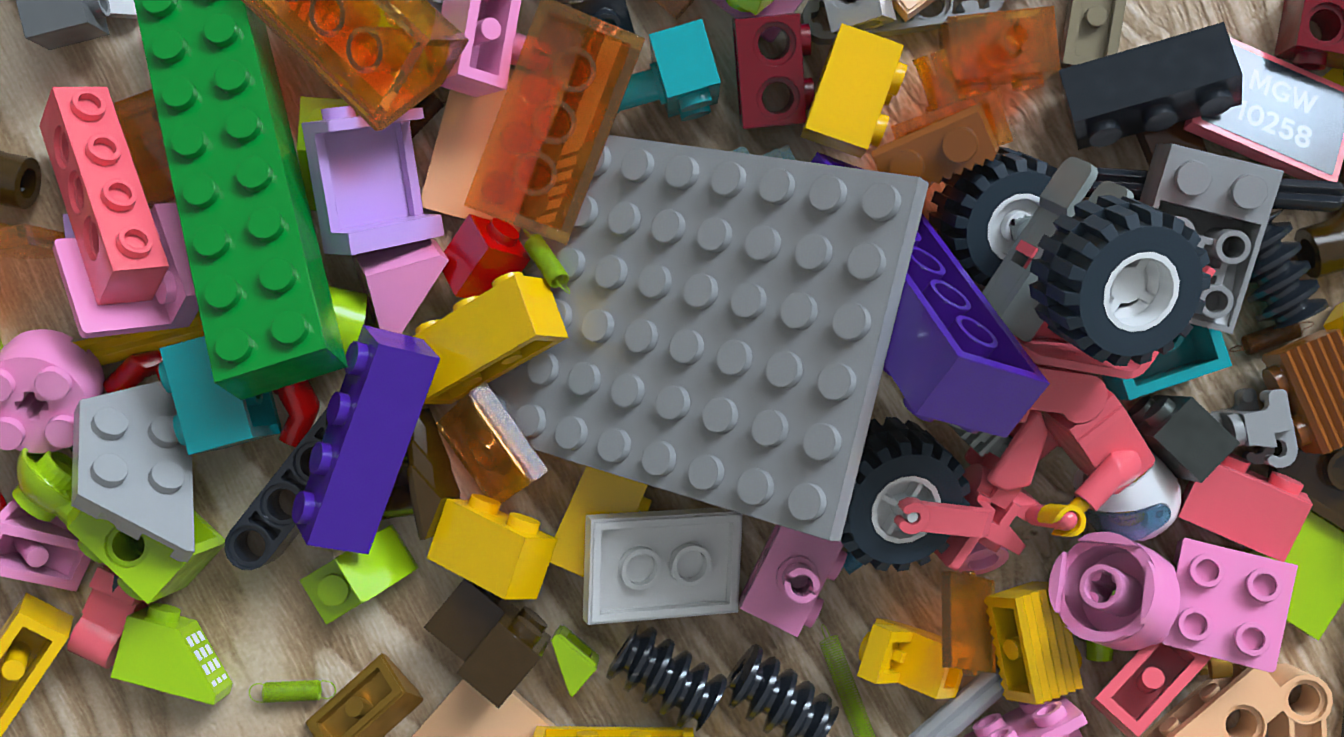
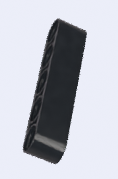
M327 408L229 531L225 539L224 550L227 559L233 566L241 570H254L269 564L279 558L300 531L293 522L292 515H288L281 509L279 496L284 489L292 491L295 495L299 491L305 490L310 476L309 460L311 451L317 442H322L328 425ZM251 530L260 533L264 538L265 551L262 556L255 555L248 548L247 536Z

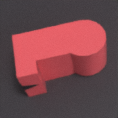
M102 565L97 567L89 584V587L93 589L81 612L83 615L70 635L67 650L103 668L109 669L115 663L127 616L146 608L148 604L144 600H136L126 594L117 583L119 577L108 566Z

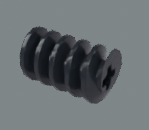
M1284 209L1270 214L1249 283H1257L1259 287L1247 297L1249 303H1267L1268 306L1256 316L1257 322L1275 321L1276 326L1274 329L1296 324L1329 307L1326 299H1308L1320 288L1317 279L1299 280L1311 268L1308 260L1290 261L1302 249L1300 242H1281L1292 231L1291 222H1272V220Z
M637 625L608 668L606 678L611 680L622 671H625L627 673L624 685L625 691L629 692L639 683L644 684L641 702L646 704L655 696L660 695L662 697L659 709L660 715L664 716L676 706L680 709L676 726L681 728L691 719H695L697 721L696 731H698L721 699L726 689L727 678L722 674H718L707 682L710 670L708 664L702 662L689 670L692 660V654L689 651H682L672 659L675 646L673 640L670 638L666 639L655 647L657 629L649 627L637 635L639 626Z
M758 644L752 645L727 677L726 689L730 688L732 690L728 707L734 709L744 700L748 701L749 707L745 719L750 722L762 712L766 714L763 732L766 734L778 725L784 727L781 737H826L839 713L838 706L831 709V697L826 693H821L814 697L815 687L810 681H803L796 686L798 675L793 669H786L779 674L780 661L775 656L769 657L761 663L763 649Z

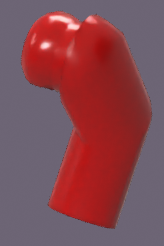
M160 349L130 355L104 380L103 385L106 392L111 393L136 387L145 378L155 374L158 380L161 381L159 363L163 362Z
M309 380L273 390L289 414L278 440L292 447H296L311 429L320 409V401Z

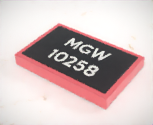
M1230 38L1243 73L1242 105L1231 107L1220 115L1199 116L1185 121L1183 130L1269 167L1283 170L1284 173L1297 179L1338 182L1344 159V87Z

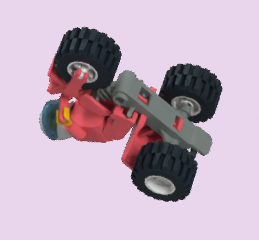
M999 147L994 161L986 159L983 166L975 164L972 171L965 168L961 175L955 173L950 180L944 178L942 182L946 186L942 193L934 191L931 202L938 205L937 212L929 213V223L938 229L936 232L970 278L979 285L985 286L982 294L1050 384L1006 438L981 431L974 434L963 430L958 425L948 424L970 446L964 458L971 465L965 470L960 462L927 430L924 431L917 423L907 420L904 424L897 417H886L884 424L881 425L875 418L871 419L841 537V543L847 551L851 552L855 559L864 565L870 562L875 570L887 571L892 564L897 572L909 570L910 563L914 561L920 566L930 562L929 555L934 552L945 566L957 571L977 542L994 552H998L1002 546L1020 555L1026 545L1009 526L1016 516L1031 525L1054 529L1051 533L1052 535L1062 537H1074L1081 534L1086 526V518L1096 532H1112L1133 541H1145L1167 530L1175 521L1181 505V489L1177 478L1165 463L1149 449L1115 394L1106 388V385L1099 377L1090 373L1122 379L1136 378L1150 367L1159 353L1165 355L1175 348L1173 339L1178 335L1186 337L1194 326L1189 324L1194 313L1202 314L1206 301L1200 299L1203 290L1210 289L1211 278L1216 270L1207 266L1210 263L1207 250L1197 246L1201 238L1196 231L1184 226L1185 222L1135 200L1130 190L1111 181L1102 182L1088 200L1082 201L1095 182L1098 169L1089 162L1076 157L1067 158L1057 169L1044 161L1020 151L1017 152L1010 148ZM1057 446L1062 447L1073 463L1079 468L1074 475V498L1068 505L1053 503L1041 505L1024 487H1028L1031 484L1038 462Z

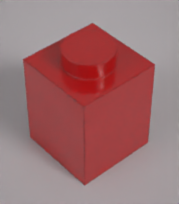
M472 214L467 216L444 251L449 261L442 272L455 296L461 298L480 296L493 288L492 282L496 278L507 273L522 272L531 259L518 239L520 235L515 227L500 218L489 220Z

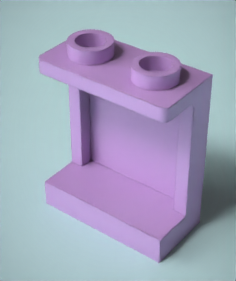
M385 101L369 103L371 113L356 115L355 105L321 109L323 120L301 123L324 254L356 255L444 236L442 216L440 214H424L410 120L423 119V107L410 108L400 116Z

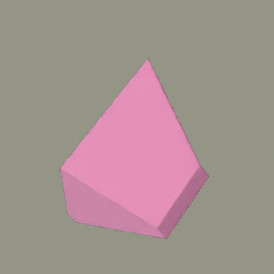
M431 238L351 255L363 293L367 294V305L375 327L402 334L449 261L437 241Z
M15 499L0 511L1 577L76 592L91 559L79 549L77 545L79 539L67 529V526L57 516L51 522L39 520L21 508Z

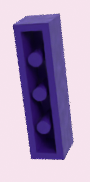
M363 325L358 340L353 341L347 349L345 357L348 367L344 368L346 374L340 391L334 392L329 400L327 407L328 425L322 442H317L311 451L309 460L310 476L305 490L299 491L295 497L292 519L308 546L369 554L440 357L423 339Z

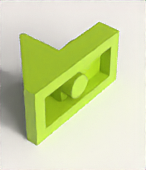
M391 524L376 533L369 554L346 551L299 581L327 625L361 603L363 604L419 567L395 527Z

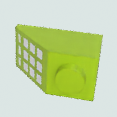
M151 603L149 607L128 615L110 678L210 705H215L230 694L233 683L197 620L180 616L181 609L162 603Z

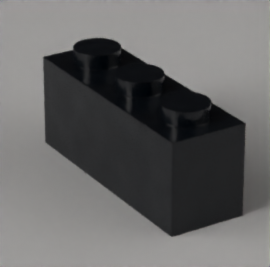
M1224 22L1059 70L1063 99L1078 150L1091 146L1105 147L1117 142L1120 138L1145 131H1162L1181 121L1199 116L1220 115L1231 107L1242 105L1243 73Z

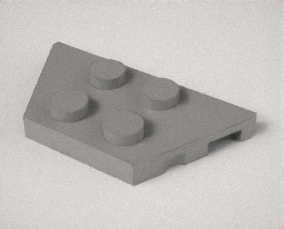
M157 381L80 400L74 411L71 506L96 519L110 521L117 530L136 540H139L143 533L174 549L170 555L171 558L179 562H188L195 552L192 455H188L186 446L181 445L175 435L173 417L177 414L172 393H168L164 389L162 382Z

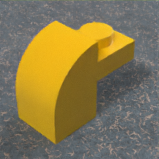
M876 618L875 624H873L871 631L865 635L859 648L861 664L857 676L874 684L899 683L934 699L956 698L971 648L926 630L893 620Z

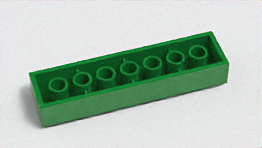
M134 0L214 383L238 399L244 400L348 367L260 0Z

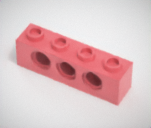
M52 87L39 127L97 306L151 301L169 268V264L107 87Z

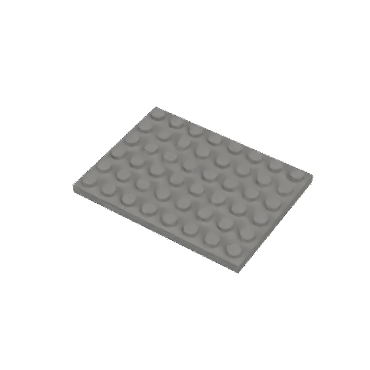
M548 127L545 140L539 149V162L531 192L526 201V211L518 239L524 247L525 242L530 237L525 235L523 229L530 235L540 234L569 275L567 284L565 282L562 285L568 293L561 287H550L569 338L480 387L469 430L822 539L841 541L929 183L916 176L591 132L582 151L563 156L572 130ZM579 156L578 165L557 171L561 161ZM575 170L572 179L551 185L556 175ZM570 184L566 194L550 197L549 190ZM564 199L561 208L548 211L551 202ZM559 213L556 222L536 227L539 218ZM554 227L551 236L539 232L540 230ZM530 257L531 260L522 271L523 276L544 278Z

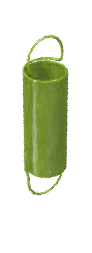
M523 229L525 235L530 237L525 242L524 248L550 287H561L568 293L562 285L566 281L568 282L569 275L540 234L528 236L524 231L525 229Z
M326 680L266 682L264 684L256 683L250 687L251 689L254 685H263V701L259 703L318 701L321 698L330 699L333 696L329 698L321 697V682L323 681L331 683L336 693L335 685Z

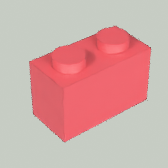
M1230 453L1202 483L1189 480L1181 496L1179 518L1282 562H1285L1313 506L1308 495L1301 492L1304 487L1301 482L1275 471H1272L1269 478L1248 470L1251 463L1234 453Z
M1162 642L1157 645H1150L1140 649L1090 703L1127 737H1139L1212 657L1167 646Z

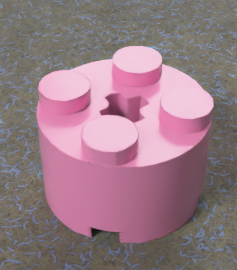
M39 329L17 335L0 350V449L22 451L23 448L29 450L28 453H46L49 450L54 452L73 445L74 411L79 401L102 395L104 392L103 383L105 378L102 366L89 349L85 352L71 342L73 337L63 332Z
M1112 532L1086 534L1077 539L1080 542L1074 545L1068 552L1063 551L1050 573L1049 598L1054 611L1059 613L1062 621L1067 626L1066 628L1074 635L1120 651L1140 650L1150 645H1157L1168 637L1170 628L1179 610L1180 589L1173 565L1160 554L1127 537Z

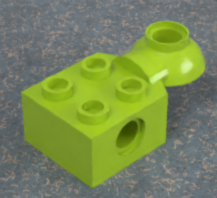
M23 448L17 462L18 485L12 491L15 501L26 512L39 520L51 522L57 516L67 526V529L79 539L77 542L79 549L91 560L108 566L119 577L117 583L120 588L136 600H144L149 604L187 587L225 546V539L194 510L195 552L188 562H179L170 557L174 549L142 533L139 540H136L117 530L110 521L96 519L71 506L73 459L59 451L51 452L50 450L46 453H28L29 450Z

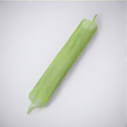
M828 632L829 637H825L819 645H821V650L831 672L830 674L843 704L842 706L853 735L855 737H876L870 724L871 722L868 719L869 717L866 714L867 712H865L866 709L863 707L864 704L854 682L855 680H853L854 677L851 675L852 672L849 669L845 670L849 668V665L845 658V653H843V648H841V643L837 642L839 638H837V635L830 637Z

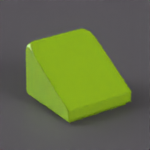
M560 625L556 629L551 642L568 693L573 697L595 672L600 658L592 648L565 625Z

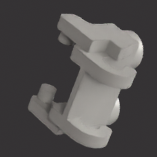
M1243 388L1235 392V404L1233 407L1211 411L1210 414L1240 442L1238 446H1260V450L1257 453L1246 451L1242 454V458L1248 460L1251 464L1265 463L1271 467L1284 468L1295 461L1298 454V446L1288 396L1284 389L1262 391L1260 393V400L1265 405L1261 410H1259L1256 391L1253 388ZM1276 440H1279L1282 444V453L1279 456L1273 455L1275 447H1277Z

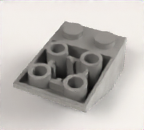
M1156 144L1140 202L1183 220L1185 222L1184 226L1194 229L1201 238L1197 246L1207 250L1210 261L1207 266L1216 270L1210 281V289L1203 290L1200 299L1206 301L1202 314L1194 313L1189 323L1233 334L1284 171L1176 144Z

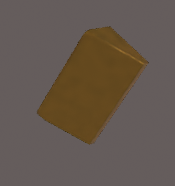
M381 653L305 723L313 737H384L420 705L424 699L416 687L389 657Z

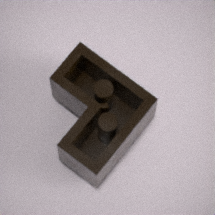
M465 578L424 626L428 632L464 661L457 674L498 709L541 659L551 638L545 632V629L548 627L546 622L534 611L525 606L519 610L508 600L498 597Z

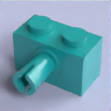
M699 19L649 34L652 60L650 69L611 80L607 86L614 114L657 100L660 101L661 105H665L668 118L680 115L681 121H689L711 113L710 106L718 104L721 81L703 20Z

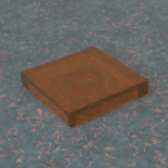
M486 382L471 390L436 423L438 430L483 494L499 501L501 504L549 471Z

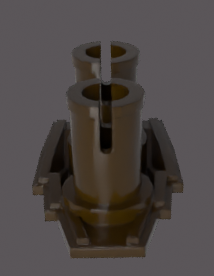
M424 408L420 412L402 464H408L406 469L408 485L393 487L381 519L387 520L395 517L414 516L420 540L434 537L446 499H460L461 494L452 472L450 458L439 435L430 408Z

